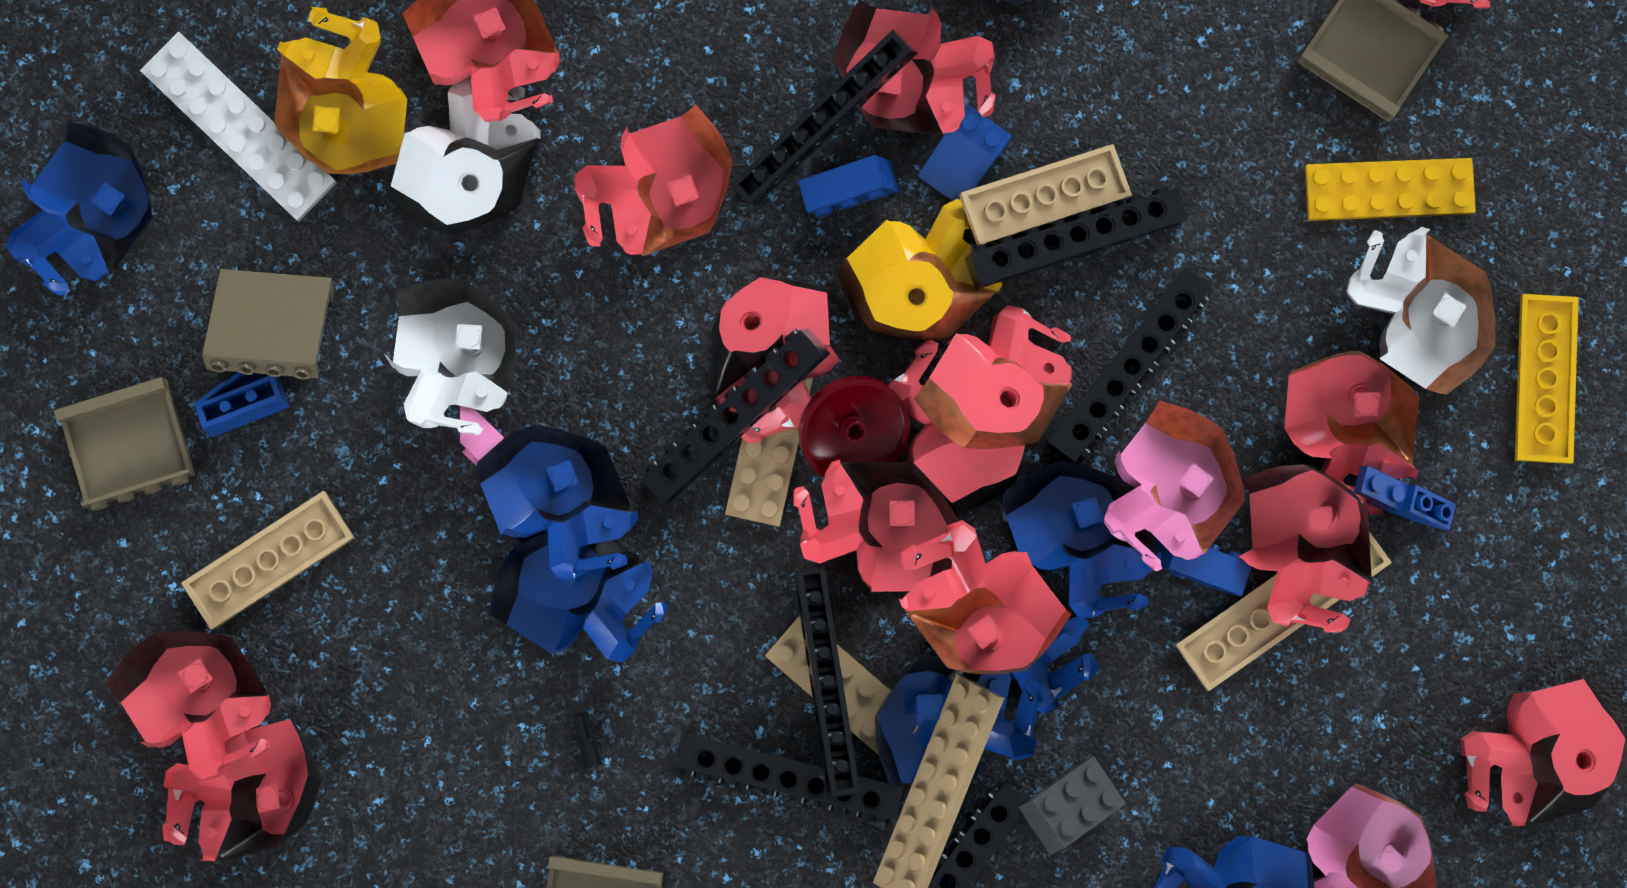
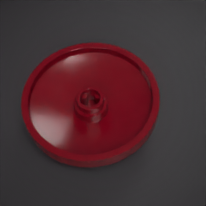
M867 376L845 377L826 385L811 398L800 419L798 430L799 444L810 466L825 478V472L831 462L840 460V462H897L909 438L910 421L905 404L889 385Z

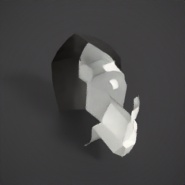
M466 78L458 84L452 85L448 91L450 130L426 126L405 133L391 183L390 199L394 206L418 223L448 235L476 229L509 214L520 206L538 138L540 139V130L532 121L527 120L521 114H510L507 118L497 122H485L473 109L471 78ZM522 86L510 89L507 100L524 98L525 89Z
M437 279L395 290L398 301L399 321L393 362L387 355L385 356L391 366L399 373L406 376H418L404 402L407 420L422 428L445 426L457 428L460 433L480 434L483 428L478 423L448 418L444 416V412L449 405H460L488 412L492 409L500 408L504 404L507 396L512 393L518 326L485 293L462 279Z

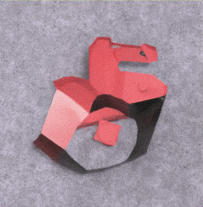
M862 0L857 2L839 39L835 63L841 77L846 75L892 30L899 32L918 53L860 108L863 116L873 127L939 136L956 131L965 117L963 79L969 76H973L976 79L978 111L982 117L992 114L995 94L991 92L990 72L995 55L991 41L980 36H974L940 44L941 22L932 5L930 15L876 9Z
M840 460L831 462L821 484L829 525L822 530L816 528L809 492L805 490L804 486L794 490V506L799 509L803 528L800 547L804 559L822 563L856 551L858 572L862 581L869 587L871 592L910 591L914 584L944 570L952 569V560L949 558L906 571L901 562L902 556L900 553L912 544L919 546L948 532V525L959 522L946 498L912 462H840Z
M1587 676L1582 680L1535 692L1513 693L1506 714L1509 734L1472 731L1460 739V755L1465 756L1467 762L1468 791L1464 794L1468 809L1481 812L1487 811L1489 805L1490 767L1495 764L1502 768L1503 810L1508 814L1512 822V826H1528L1593 808L1615 780L1625 743V737L1615 716Z

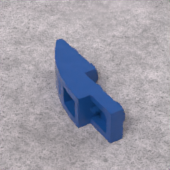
M1360 466L1354 493L1366 498L1367 503L1421 524L1445 531L1450 530L1456 507L1455 503L1418 485H1407L1370 466Z

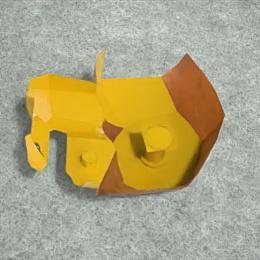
M312 7L308 21L313 26L349 37L351 43L345 49L306 37L289 42L280 41L277 50L281 53L274 124L281 134L308 160L329 174L364 173L396 164L404 138L407 98L391 79L381 74L367 72L382 42L378 23L365 17L360 21H354L328 13L327 8Z
M955 199L942 206L926 239L907 224L886 220L838 268L837 274L850 304L856 314L871 330L899 338L946 341L996 292H999L1002 282L975 289L965 260L972 253L971 249L973 247L963 240L964 230L971 229L961 200ZM997 241L991 243L994 246L998 245Z

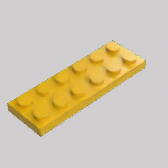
M1472 158L1306 164L1305 166L1308 221L1472 215L1476 213Z
M1520 295L1515 461L1573 463L1579 297Z

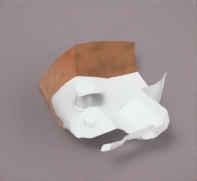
M1421 227L1409 233L1398 242L1383 279L1372 280L1370 274L1384 243L1383 234L1375 230L1367 241L1370 247L1360 269L1349 278L1346 292L1355 305L1393 314L1381 334L1379 359L1425 389L1448 394L1470 378L1484 364L1495 348V314L1491 285L1484 270L1427 235L1431 229Z

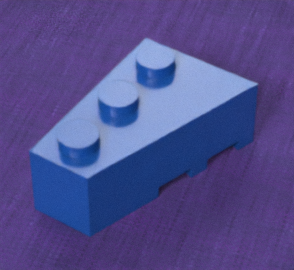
M877 155L798 181L807 213L817 215V217L828 216L833 213V210L852 208L861 202L879 199L899 192L891 161Z
M240 372L235 373L224 383L218 384L194 403L202 429L211 438L290 407L279 377L259 373L245 375Z
M1155 537L1154 546L1157 554L1161 552V567L1172 572L1171 575L1183 576L1196 581L1197 584L1230 595H1243L1252 566L1239 557L1241 554L1228 551L1227 554L1219 551L1220 546L1212 543L1205 554L1186 560L1182 557L1174 556Z

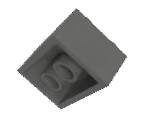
M1093 756L1078 764L1018 808L1048 853L1052 855L1069 846L1126 803Z

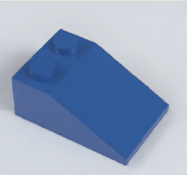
M968 104L964 107L965 117L961 121L959 128L954 132L945 133L917 176L951 201L955 199L960 200L959 194L961 192L979 186L1006 149L1012 137L1011 134L986 117H982L977 110Z

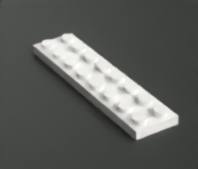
M179 31L140 70L298 222L337 183L327 172L308 160L281 134L274 122Z

